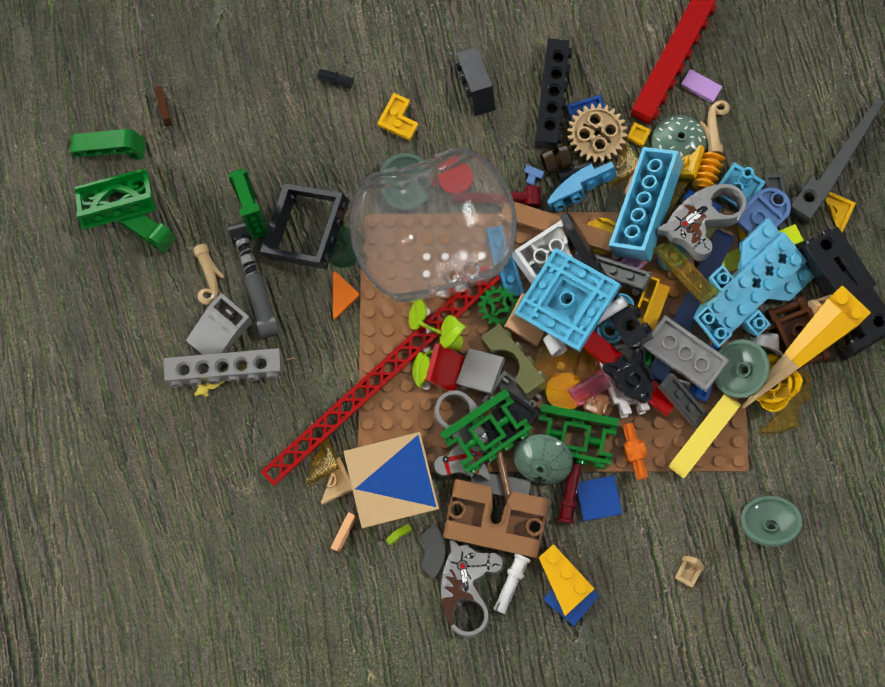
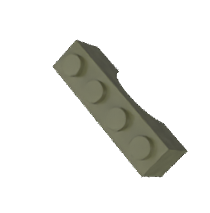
M498 324L481 336L482 344L490 354L509 357L518 363L520 369L515 378L516 387L529 401L547 388L545 381L547 378L541 370L537 371L532 358L529 355L527 357L524 355V350L518 341L514 342L511 339L512 334L507 328L503 329Z

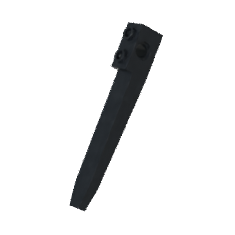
M567 212L560 216L582 263L607 276L572 216ZM618 293L612 301L620 297ZM628 303L627 307L612 315L610 319L627 348L636 350L653 339L651 335L652 329L641 318L643 314L639 307ZM635 321L636 328L631 331L630 324Z

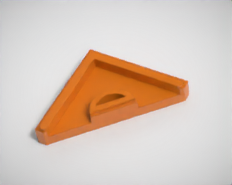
M334 271L333 318L336 320L360 297V294Z

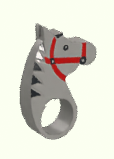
M453 390L439 397L435 405L434 416L436 422L443 430L451 425L442 420L439 414L440 404L447 398L456 397L467 404L470 413L478 407L467 394ZM473 423L464 427L451 436V438L454 439L459 436L464 444L473 438L468 432V428L473 426ZM484 423L474 431L486 446L489 444L486 424ZM458 443L448 456L438 457L433 465L435 473L441 477L463 474L470 477V479L480 476L486 481L490 480L487 460L480 464L482 468L474 474L471 472L465 473L460 463L467 459V456ZM478 445L471 448L469 452L474 459L468 463L469 466L487 455L489 449L483 453Z

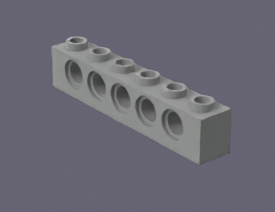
M279 348L164 358V381L171 387H181L182 384L198 386L202 382L219 384L221 381L226 380L228 382H239L240 379L256 381L261 377L277 379L278 376H283V359ZM261 362L267 363L265 368L258 369V365ZM241 364H247L245 370H239ZM228 365V369L225 372H220L222 366ZM209 367L207 373H200L202 368ZM184 369H190L187 375H181Z

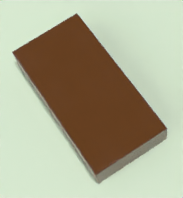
M161 85L156 86L154 89L162 120L166 127L172 126L165 92Z

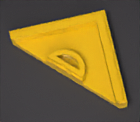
M699 145L697 150L691 155H686L682 158L684 164L678 179H696L705 150L702 145Z
M830 192L825 202L836 227L843 233L856 203Z

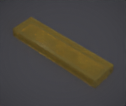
M667 240L654 248L653 252L702 305L718 296L719 292L673 243L671 244Z

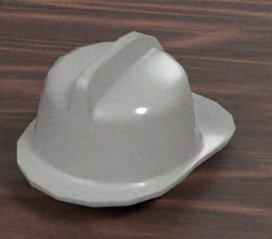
M758 334L753 339V342L760 345L766 354L770 353L779 358L782 357L783 354L779 351V336L777 334Z

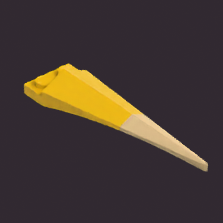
M842 285L826 300L770 370L769 377L763 388L750 396L742 405V408H746L811 359L857 328L871 312Z

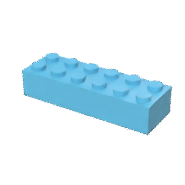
M642 148L609 243V247L616 257L651 262L659 235L656 233L658 228L664 223L684 164L678 151Z

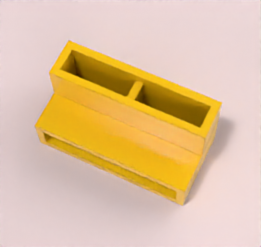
M655 277L651 278L638 304L643 314L641 318L644 323L647 322L650 325L652 331L656 328L670 290L669 286L660 284V279ZM631 322V326L636 327V322Z

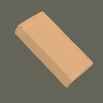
M348 512L331 546L333 551L337 553L341 551L356 521L355 515Z

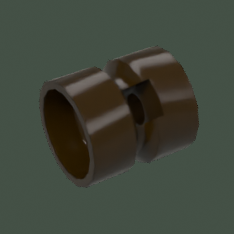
M566 144L555 147L554 151L549 149L540 152L542 166L547 175L558 172L559 168L564 170L573 167L572 158Z

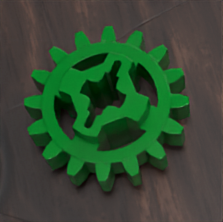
M499 285L498 289L495 290V287L491 286V292L484 290L486 296H480L483 302L478 303V306L482 307L478 313L484 314L482 320L488 319V325L494 322L495 326L499 323L505 326L506 321L511 315L518 299H513L515 292L509 294L508 287L502 290V286ZM494 294H501L500 297L497 298L490 297ZM506 298L510 300L511 308L507 306ZM501 299H503L501 305L502 308H500L499 310H497L496 313H494L496 307L494 303L498 304V302H500ZM486 304H487V306H489L490 309H491V314H490V315L488 314V312H487V310H486ZM501 314L507 315V316L504 317V318L497 319V316H498V315H501Z

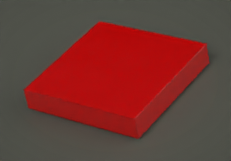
M435 343L425 380L447 392L455 390L464 356L449 348L442 347L440 343Z

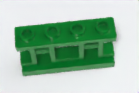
M506 388L440 433V437L445 441L448 448L457 442L467 456V459L460 463L466 474L469 472L474 474L482 468L480 464L486 460L490 463L498 457L496 453L502 449L506 452L514 446L513 442L519 438L522 441L530 435L529 431L532 429V426L529 425L526 418L517 424L508 411L507 407L512 405L514 401L510 398ZM501 402H506L500 407L505 415L500 420L496 421L491 413L485 418L483 417L486 412ZM489 420L500 436L485 446L474 430ZM509 422L515 431L521 426L524 428L503 444L501 443V440L506 437L502 427ZM470 423H473V426L468 428V432L473 437L465 444L459 436L451 440V436ZM478 445L483 453L489 448L491 449L490 453L469 466L468 463L474 459L469 452L471 448Z
M541 404L538 422L547 423L546 435L559 438L564 443L567 428L586 431L583 448L566 445L572 454L575 464L586 466V463L593 464L594 468L597 469L610 467L612 453L603 452L606 435L616 436L619 418ZM553 418L567 420L564 421L562 431L551 429ZM590 425L603 427L601 439L590 437ZM590 444L599 446L597 457L601 458L581 454L587 453V447Z

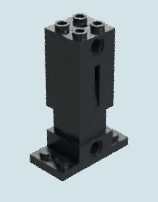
M836 227L832 230L830 228L826 229L817 239L813 237L804 243L805 246L800 249V253L807 260L805 265L814 276L813 281L824 297L830 294L833 295L843 285L871 312L857 328L849 332L853 340L844 347L846 350L841 354L844 360L847 361L885 338V304L874 290L877 283L842 232Z

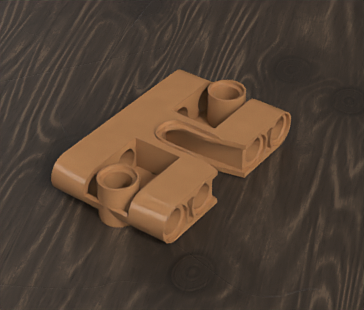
M455 479L443 537L538 558L550 499L512 491L504 508L501 522L495 524L490 519L493 507L492 487ZM455 504L462 506L463 512L461 515H455L452 512V507ZM532 521L540 523L541 528L538 532H532L529 529V524Z

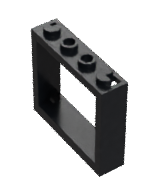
M284 183L260 252L268 259L327 270L329 262L332 260L334 247L338 243V235L343 227L344 217L349 209L350 200L340 192ZM297 195L334 201L316 256L278 250Z

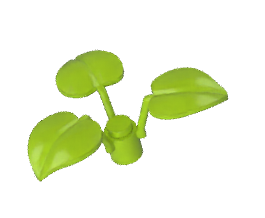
M416 298L409 313L408 321L410 328L418 330L421 325L441 335L439 342L442 347L459 351L463 345V338L460 335L466 326L452 315H448L445 318L441 331L425 324L424 319L427 316L426 305L422 299ZM433 350L425 352V354L419 352L414 359L412 374L419 388H422L426 381L425 378L431 360L428 356L433 353Z

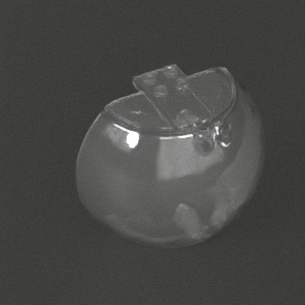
M457 147L433 155V159L400 169L395 166L372 173L362 180L363 185H360L355 196L350 217L353 250L369 280L383 293L396 299V302H416L435 297L442 298L449 296L450 293L466 291L470 287L489 281L501 274L512 255L517 234V217L511 192L499 171L475 151L470 152L468 147ZM453 273H456V275L453 276L454 279H452V278H451V275H452Z

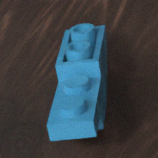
M612 161L596 169L590 164L566 179L547 201L551 213L562 211L572 204L581 202L586 198L585 191L592 190L596 186L616 178L617 173Z

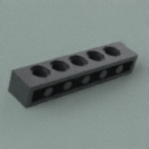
M548 38L535 136L534 147L554 150L557 147V143L561 144L562 133L559 132V126L563 127L564 115H561V109H565L566 98H563V92H567L568 81H565V75L569 76L570 64H567V59H571L572 56L569 40ZM559 58V59H561L562 61H561V62H556V61H554V59ZM558 75L560 78L554 79L552 76ZM551 92H556V93H558V95H557V96H552V95H550V93H551ZM554 109L556 112L549 113L547 110ZM552 126L554 129L549 131L545 127Z

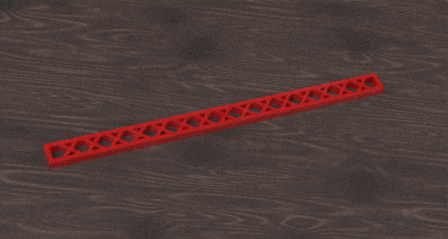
M487 265L424 323L427 325H437V329L441 331L440 325H442L443 321H440V315L443 312L451 313L452 316L459 319L480 299L481 295H485L484 290L489 291L491 286H495L501 278ZM487 272L494 278L490 283H482V276ZM470 287H479V293L476 296L468 295V289ZM456 300H465V306L463 308H454V302ZM420 326L418 330H415L270 462L261 473L275 487L412 362L419 352L424 351L435 341L440 334L436 332L434 334H426V328ZM423 338V344L420 347L412 346V340ZM400 351H409V357L407 359H398V353ZM387 363L395 364V370L393 372H384V366ZM373 376L381 377L380 384L370 385V379ZM366 389V396L364 398H356V391ZM344 402H352V409L350 411H342V404ZM330 415H338V421L335 425L327 424V418ZM316 428H323V436L313 438V431ZM300 442H309V448L306 451H298ZM286 455H294V462L292 464H284V457ZM272 468H280V474L275 480L267 474Z

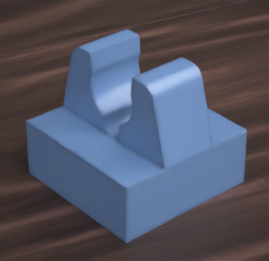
M526 165L524 172L529 174L526 180L527 184L534 186L537 178L543 180L545 176L544 171Z

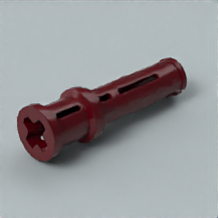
M574 463L572 465L571 472L567 477L564 498L560 501V515L556 521L574 524V509L577 508L575 500L582 468L580 464Z

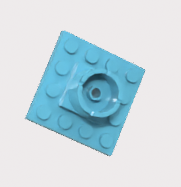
M555 248L514 314L580 352L618 293L621 284Z

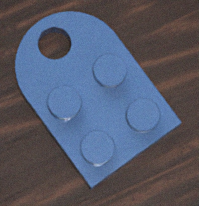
M777 188L762 189L746 204V208L736 224L746 234H749L763 220L769 218L777 228L785 221L791 211L790 200L783 191ZM773 197H779L782 200V204L774 203Z

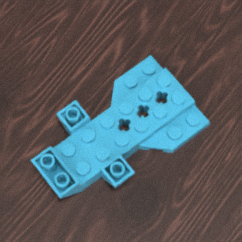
M769 218L763 220L739 243L740 262H738V270L733 275L729 273L724 265H721L708 277L712 295L698 307L693 318L717 348L732 336V332L738 326L753 336L763 333L771 324L761 311L756 309L766 300L790 301L814 278L812 272L805 265L807 260L785 232L780 233Z

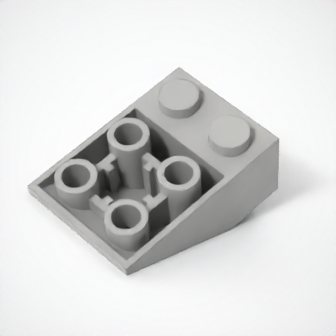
M220 293L208 306L186 341L202 355L225 353L253 322L246 313Z

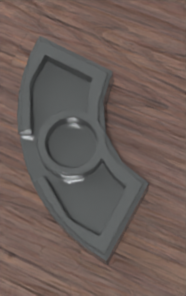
M435 524L431 525L420 536L425 546V555L420 566L433 580L439 574L445 559L444 539Z

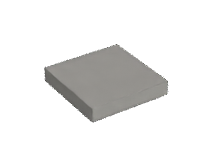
M469 348L456 384L464 388L493 395L505 358Z

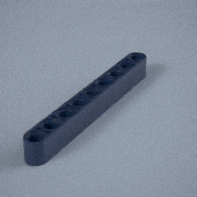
M719 229L716 230L711 241L712 250L709 257L701 261L673 319L674 322L687 331H690L695 321L693 317L710 290L708 277L722 265L735 238ZM657 357L654 358L650 367L654 380L659 385L672 369Z

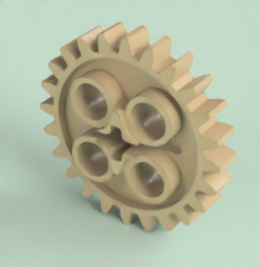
M601 103L598 104L597 108L591 104L590 109L584 106L583 112L578 109V116H572L574 122L569 121L568 126L571 128L567 129V133L572 135H569L567 140L573 141L569 147H575L574 154L580 152V159L586 156V162L592 158L594 164L597 159L602 164L604 158L610 161L611 155L616 158L618 155L616 151H622L623 148L621 146L626 144V141L623 139L627 138L628 135L623 132L627 130V127L622 126L625 120H619L620 113L614 115V108L608 111V105L602 109ZM596 118L599 120V123L593 124L590 119ZM607 128L613 129V130H614V134H612V135L607 134L606 131H605V129H607ZM597 131H599L600 134H598L597 136H595L594 133H596ZM585 132L589 138L583 139L579 134ZM601 143L603 144L604 148L597 149L595 147V144Z

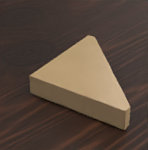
M340 457L337 458L321 500L322 505L353 491L350 477Z

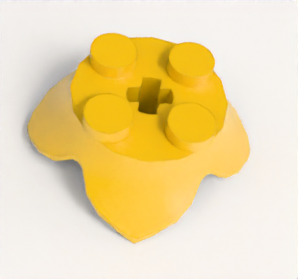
M769 353L767 356L771 370L780 358ZM797 371L793 372L778 383L775 389H770L756 401L761 404L762 408L770 412H778L788 405L789 400L800 391L803 383L801 375Z

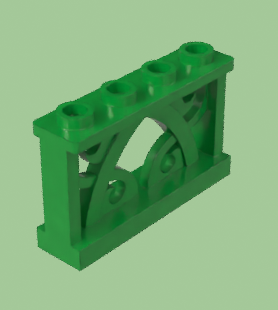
M146 168L74 187L77 218L83 230L156 211L151 179ZM114 193L126 194L115 202L109 203L104 201L109 195Z
M236 169L231 174H228V178L239 203L242 205V209H239L241 217L252 241L265 237L268 227L258 203H255L254 199H257V195L247 170Z

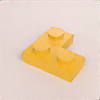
M393 93L377 123L378 127L411 141L419 125L417 122L404 117L410 105V100L396 93Z

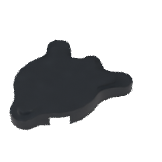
M637 348L632 360L628 359L626 355H621L616 363H605L602 367L603 372L614 380L617 389L622 395L644 404L651 400L654 375L646 364V350L644 348Z

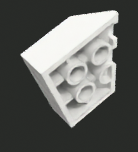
M560 220L513 252L512 258L531 284L555 248L573 257L569 250L567 237L564 234L562 221Z

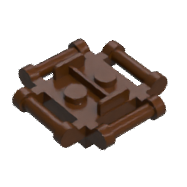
M801 296L796 298V301L775 309H767L766 315L771 325L763 333H770L769 331L775 330V333L779 336V345L782 351L786 352L814 317L811 308L807 307L804 298ZM796 308L800 309V311L792 313L779 319L777 318L778 315H781L788 311L794 310ZM825 349L802 367L820 360L826 361L830 359L828 350Z

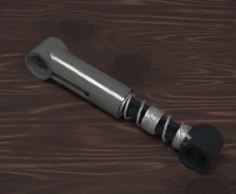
M244 221L228 226V231L233 244H236L237 250L240 252L241 265L244 267V273H246L244 282L257 320L256 323L260 336L263 339L279 334V326L273 313L261 273H258L259 271H257L255 266L257 264L255 263L256 259L254 254L251 253L252 248L249 246L250 234Z

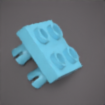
M734 162L719 184H730L739 188L744 193L747 204L761 191L766 182L754 175V170L751 167L743 168ZM718 196L720 199L724 200L728 204L738 209V206L733 199L726 196Z

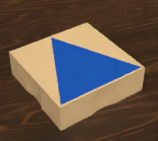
M420 432L343 451L362 529L440 510Z

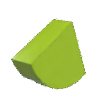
M409 524L400 527L386 539L389 545L396 543L400 537L406 536L412 528Z

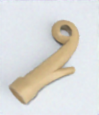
M718 100L711 105L708 112V127L704 122H700L708 141V152L718 153L722 156L723 145L720 142L716 114L725 115L730 111L729 103L724 100Z
M200 244L193 247L195 257L200 262L210 289L200 290L198 292V300L202 304L209 305L218 296L216 275L221 279L224 278V275L212 261L208 245ZM207 293L211 296L207 299L203 297V294Z

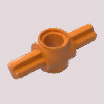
M626 423L622 425L626 443L623 445L624 454L627 462L633 463L636 478L643 480L648 478L644 460L647 458L646 447L643 440L637 438L634 424Z

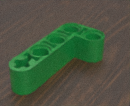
M130 129L73 134L71 136L70 155L75 157L125 154L132 159H143L146 139Z
M143 214L116 221L164 254L176 240L175 235L168 227L160 222L158 224Z

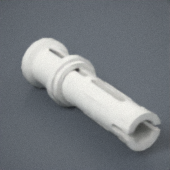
M516 553L514 554L515 559L511 568L507 570V580L493 609L502 614L506 613L519 580H522L524 577L523 572L527 563L531 561Z

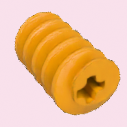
M714 152L703 153L697 177L691 184L692 187L700 191L706 187L716 185L713 183L718 181V177L715 175H720L721 171L719 169L723 168V164L720 162H725L726 158Z

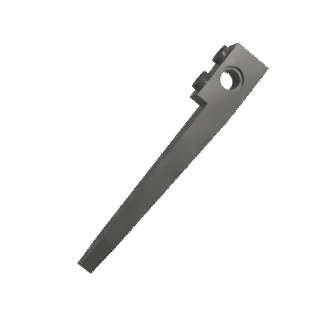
M879 97L876 99L819 181L811 177L809 182L805 181L799 189L801 192L799 196H794L790 201L791 215L807 225L810 223L883 106L884 100ZM804 198H810L813 202H806Z

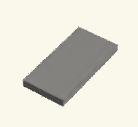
M666 315L651 333L653 339L642 345V348L705 392L708 391L730 361Z

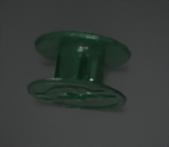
M342 227L330 263L339 268H347L354 265L360 259L361 243L355 231L351 228ZM340 242L344 243L346 251L344 253L341 252Z

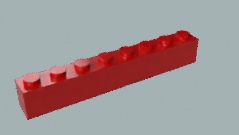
M716 0L690 1L633 105L630 116L649 125L653 119L657 120L661 112L659 110L661 104L665 105L669 98L667 94L669 89L673 90L677 83L675 79L677 74L681 75L686 66L683 64L684 61L690 59L694 51L692 49L693 45H697L701 39V30H706L709 24V15H714L718 7L715 4Z

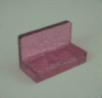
M598 370L567 391L577 407H579L591 397L611 387L605 374Z

